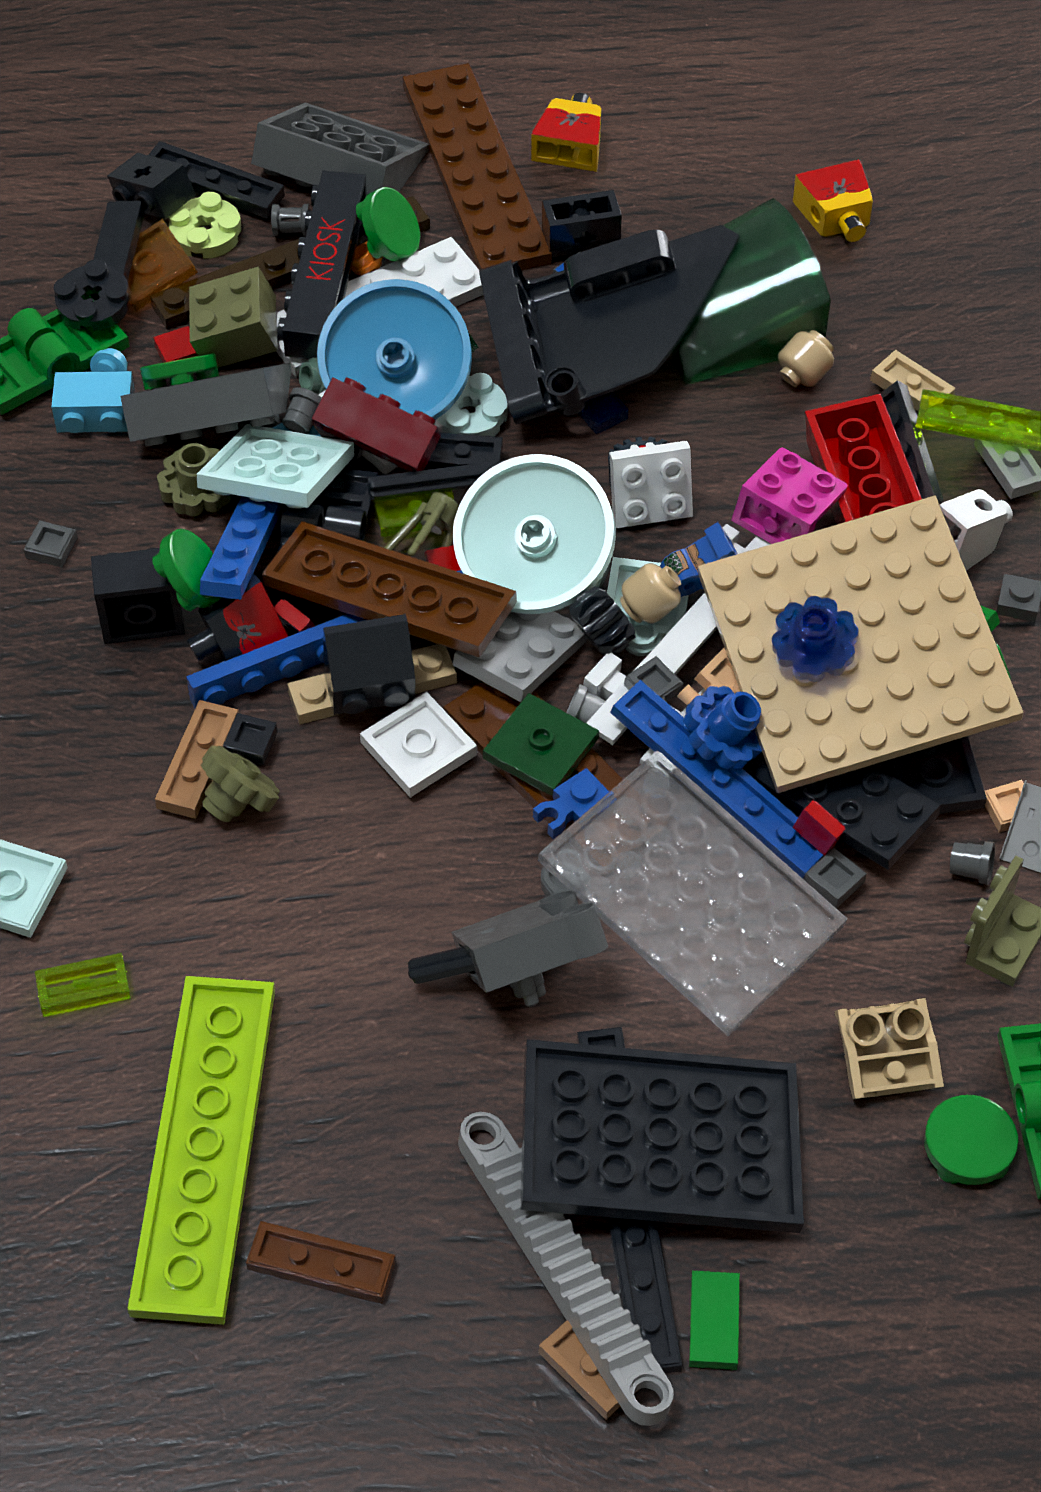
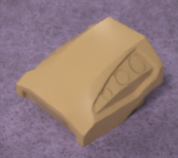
M926 998L898 1004L893 1003L876 1007L870 1006L868 1008L849 1010L839 1009L835 1011L843 1041L849 1086L853 1099L944 1087L937 1041L932 1029Z

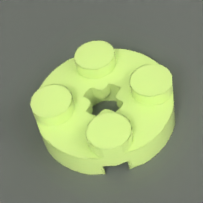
M205 192L200 197L189 200L169 216L170 240L173 246L184 255L191 256V252L203 253V258H215L228 253L238 243V235L242 228L240 214L231 203L222 200L218 193ZM210 225L211 228L206 230V228L200 226Z

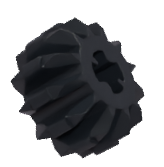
M594 586L588 592L582 593L576 598L577 601L569 606L571 618L603 656L607 653H620L629 646L628 643L636 638L634 626L630 623L628 617L602 588Z

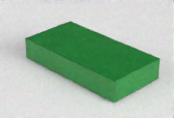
M692 1270L689 1367L737 1370L740 1273Z

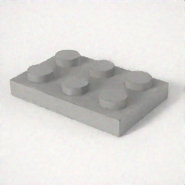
M554 611L542 614L510 612L480 658L457 650L454 654L453 666L522 702L528 693L531 694L586 643L587 637L575 622Z

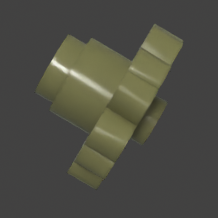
M191 443L165 458L163 461L164 470L157 475L162 501L173 503L175 512L190 516H198L204 509L209 512H217L223 506L229 504L232 500L231 494L218 495L211 490L197 487V473L220 450L208 448L198 443Z
M211 745L203 756V762L200 766L213 781L205 790L206 798L202 804L218 819L230 822L234 816H240L248 804L258 811L270 812L278 801L280 790L251 761L237 753L232 754L222 746Z

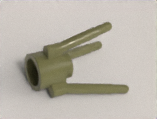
M438 492L433 493L428 503H421L414 516L384 548L393 551L420 521L423 527L408 550L409 556L412 557L416 554L430 531L435 534H442L443 530H445L441 547L451 546L455 517L459 508L458 503L447 495Z

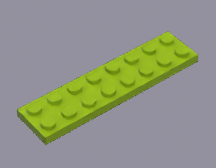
M186 976L128 1304L130 1317L223 1325L225 1323L275 996L274 982Z

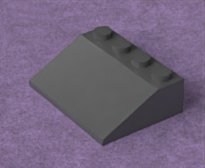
M303 103L258 122L251 164L264 168L263 171L272 176L285 175L294 178L296 184L304 187L319 185L322 170L366 174L367 195L381 187H390L399 192L428 153L429 144L308 103Z

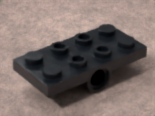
M342 469L308 508H290L284 504L281 518V540L277 553L302 521L364 541L374 500L371 499L368 493V479L378 476V472ZM269 587V594L300 598Z
M766 761L751 774V777L782 804L799 815L813 800L819 803L846 828L839 840L887 870L895 864L940 814V804L875 765L866 766L777 793Z

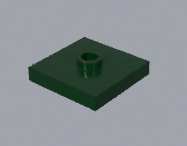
M528 693L483 749V759L553 797V789L567 781L598 741L599 730Z

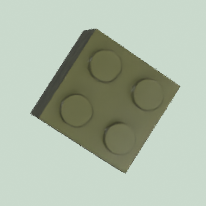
M259 266L189 287L190 343L198 356L214 353L218 368L278 351L276 295Z

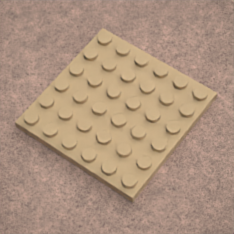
M936 495L698 566V574L741 692L751 694L760 704V720L754 730L777 793L1022 720L1024 712Z

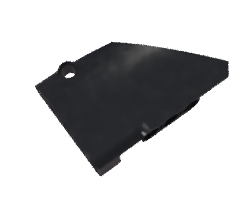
M718 225L669 241L665 232L655 229L648 230L574 254L565 260L563 271L532 281L525 279L517 261L508 260L479 270L506 399L514 423L517 425L555 412L566 416L575 415L585 408L588 400L619 390L654 375L675 349L704 305L739 242L740 235L723 225Z

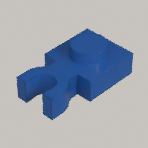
M585 768L553 789L554 801H545L534 807L533 818L537 823L546 817L555 818V821L548 824V835L554 839L564 831L567 823L571 820L580 827L613 805V795Z

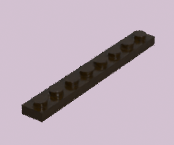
M414 196L406 198L417 217L420 233L430 229V218ZM363 223L357 246L368 241ZM299 239L150 295L151 306L167 330L190 321L189 287L258 266L272 289L290 283L293 264H299L300 262L298 258Z

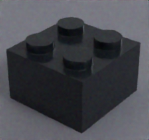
M160 548L91 556L94 597L104 644L185 634L183 609L178 602L177 592L167 578L157 573L153 565V556L159 553Z

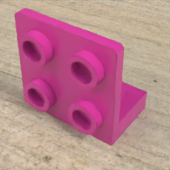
M779 448L742 485L731 521L771 544L814 531L818 520L846 492L848 485L831 473L801 458L799 455L785 448Z

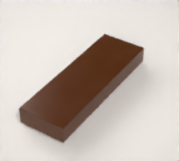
M260 1221L246 1266L247 1270L382 1304L396 1259L394 1254Z

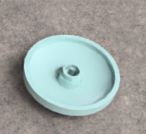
M542 454L524 455L506 460L481 475L463 497L453 528L454 551L463 574L515 590L517 603L511 612L522 614L548 613L576 602L577 597L585 591L591 590L602 578L611 561L616 540V526L612 508L605 492L595 478L582 467L569 460Z

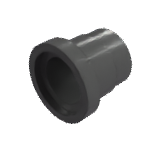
M296 387L293 388L289 396L291 402L282 423L292 432L309 434L312 426H314L312 417L322 397L308 389Z
M985 841L984 845L954 842L950 858V874L979 879V884L989 885L995 860V842Z

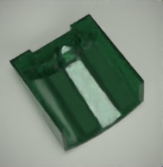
M774 198L723 225L739 234L740 240L704 305L672 351V360L685 385L777 361L779 352L798 332L804 331L809 333L811 330H814L826 338L831 298L808 240L789 211Z

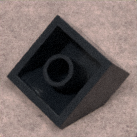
M406 614L323 628L324 676L334 715L342 713L357 714L366 709L383 706L398 707L415 699L416 678Z

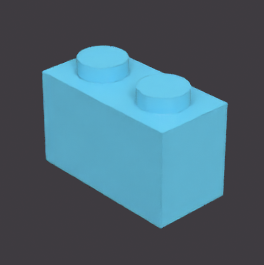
M132 371L55 372L52 412L57 433L128 431L120 396L135 393Z

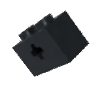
M136 153L107 175L113 189L112 195L116 202L142 201L146 208V214L164 219L168 218L196 196L183 164L141 153Z
M614 190L542 201V232L549 252L552 253V258L577 254L578 252L621 239L622 214Z

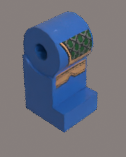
M719 522L704 530L706 536L684 549L670 553L661 562V568L669 566L680 578L681 585L678 589L681 597L690 595L701 588L704 589L698 574V566L738 554L730 537Z

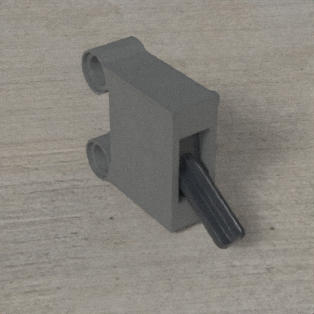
M566 890L452 931L456 948L412 958L408 962V975L414 983L421 984L465 973L486 993L510 984L515 997L523 998L525 1005L532 1007L538 1004L539 997L546 994L542 972L578 959L596 955L606 950L608 943L595 903L578 904L575 891Z

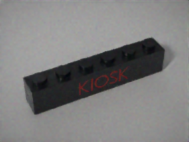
M322 170L319 185H313L311 194L313 210H307L305 216V233L307 234L306 237H300L298 258L300 262L299 264L294 263L292 267L291 284L293 290L286 291L284 302L286 317H280L278 322L277 337L278 340L284 343L285 357L317 358L318 342L323 325L332 310L345 298L362 222L356 214V205L364 201L367 196L366 174Z

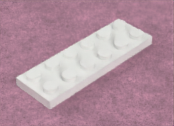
M449 237L415 252L414 255L404 260L394 261L348 281L345 297L367 284L390 279L410 280L427 285L445 296L455 307L484 294L479 269L455 240ZM285 310L277 312V330L280 317H286ZM277 337L278 351L276 352L285 364L290 363L293 375L296 378L299 377L301 364L308 362L310 359L285 357L284 343L278 340Z

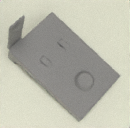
M1025 780L999 859L1011 863L1015 855L1024 859L1022 867L1041 873V787L1029 784Z

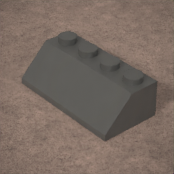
M290 363L122 395L120 397L130 442L144 439L146 447L167 443V435L179 433L180 440L203 436L202 429L208 427H215L217 434L238 430L237 422L250 420L252 427L275 423L273 415L284 413L287 409L291 377Z

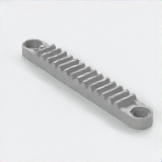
M487 1112L470 1114L461 1123L458 1139L460 1152L563 1316L571 1324L572 1330L587 1354H589L624 1413L632 1421L640 1425L651 1426L659 1424L666 1418L673 1401V1388L651 1353L649 1341H643L640 1327L638 1324L633 1325L631 1322L629 1310H623L620 1296L613 1294L611 1291L609 1279H603L600 1265H594L592 1261L591 1251L589 1248H583L582 1238L580 1234H574L571 1220H565L563 1213L520 1210L522 1148L518 1147L503 1122L497 1116ZM476 1130H485L493 1136L494 1141L486 1145L477 1144L470 1138V1133ZM642 1388L651 1389L659 1395L661 1403L654 1407H645L636 1400L634 1393Z

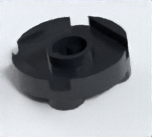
M90 260L86 265L70 271L54 284L55 304L59 316L65 324L73 329L81 330L80 326H92L93 331L104 330L120 322L128 311L127 304L131 300L128 282L120 271L107 266L103 260ZM89 295H99L98 300L94 301L91 298L85 300V298Z

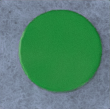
M381 187L369 193L364 201L356 205L357 217L363 223L368 237V250L374 258L385 257L391 261H401L415 254L420 243V228L414 210L402 194L393 188Z
M214 353L147 365L140 368L144 390L167 386L166 378H169L170 385L193 382V373H196L197 380L220 376Z
M177 529L162 539L159 553L153 556L154 568L160 576L169 580L177 592L178 602L185 610L192 611L197 607L207 608L222 599V597L200 595V579L213 552L193 532L186 529Z
M960 1095L943 1101L933 1110L925 1128L924 1146L929 1160L937 1169V1174L943 1181L952 1184L959 1182L969 1185H980L1002 1178L1008 1173L1018 1148V1134L1009 1114L997 1103L981 1096Z

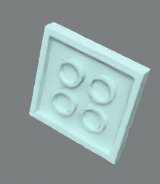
M246 424L197 473V487L211 490L218 495L233 494L249 497L252 501L256 502L272 501L286 504L290 508H308L354 457V442L262 426L252 427L251 424Z

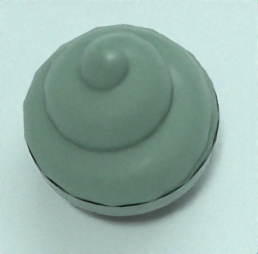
M311 358L300 366L299 383L301 388L308 389L319 395L326 389L319 373L317 358Z

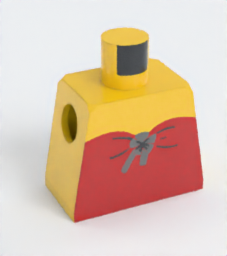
M575 93L571 100L559 98L551 100L531 134V161L597 172L601 107L592 104L591 98L584 93Z
M859 159L796 174L793 202L821 236L828 237L843 233L847 241L855 242L865 235V227L870 224L873 200Z

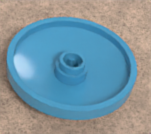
M390 279L360 287L338 303L323 325L318 342L317 360L319 373L325 389H327L332 377L342 382L347 377L366 387L365 392L376 398H379L380 394L387 395L401 404L399 409L412 415L417 410L436 420L445 414L462 394L470 375L472 348L469 333L461 314L445 296L422 283L403 279Z

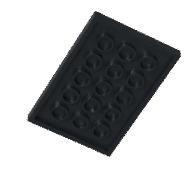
M527 1039L524 1055L520 1210L800 1233L804 1225L796 1063Z

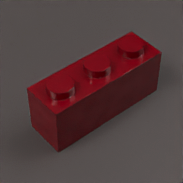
M332 377L312 417L316 427L344 441L354 442V446L409 472L424 470L441 437L438 427L434 425L436 420L417 410L412 415L399 409L401 404L387 395L380 394L379 398H376L366 393V387L353 379L346 377L344 382Z

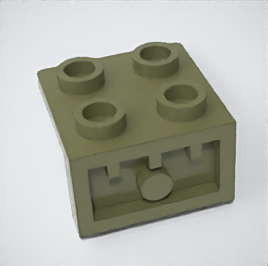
M1015 855L1008 868L1001 865L997 870L990 885V889L993 891L988 900L981 898L976 905L970 922L973 924L964 941V944L970 947L966 964L1011 987L1016 983L1041 940V907L1014 895L1024 861L1023 858Z

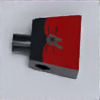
M253 573L241 600L222 597L221 600L207 608H199L198 612L207 629L189 638L187 643L198 662L219 651L224 661L284 639L288 635L261 581Z

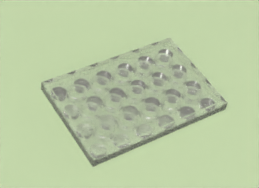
M658 750L544 848L538 857V862L569 890H574L576 897L583 903H595L599 918L727 1036L732 1034L833 938L847 922V918Z

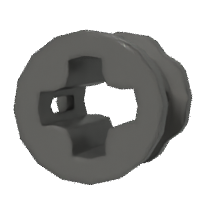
M272 204L271 224L273 237H279L281 233H303L304 237H306L305 216L307 210L311 211L310 205L303 204L302 207L280 208L279 204ZM285 219H299V221L284 222Z

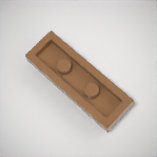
M199 700L156 795L155 803L157 809L197 818L203 805L202 802L206 798L205 790L213 781L200 766L203 762L202 758L211 745L223 747L237 713H239L238 709Z

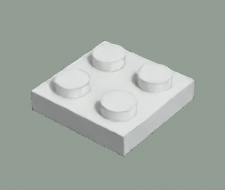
M425 692L360 733L361 744L410 798L477 755V745L428 692Z

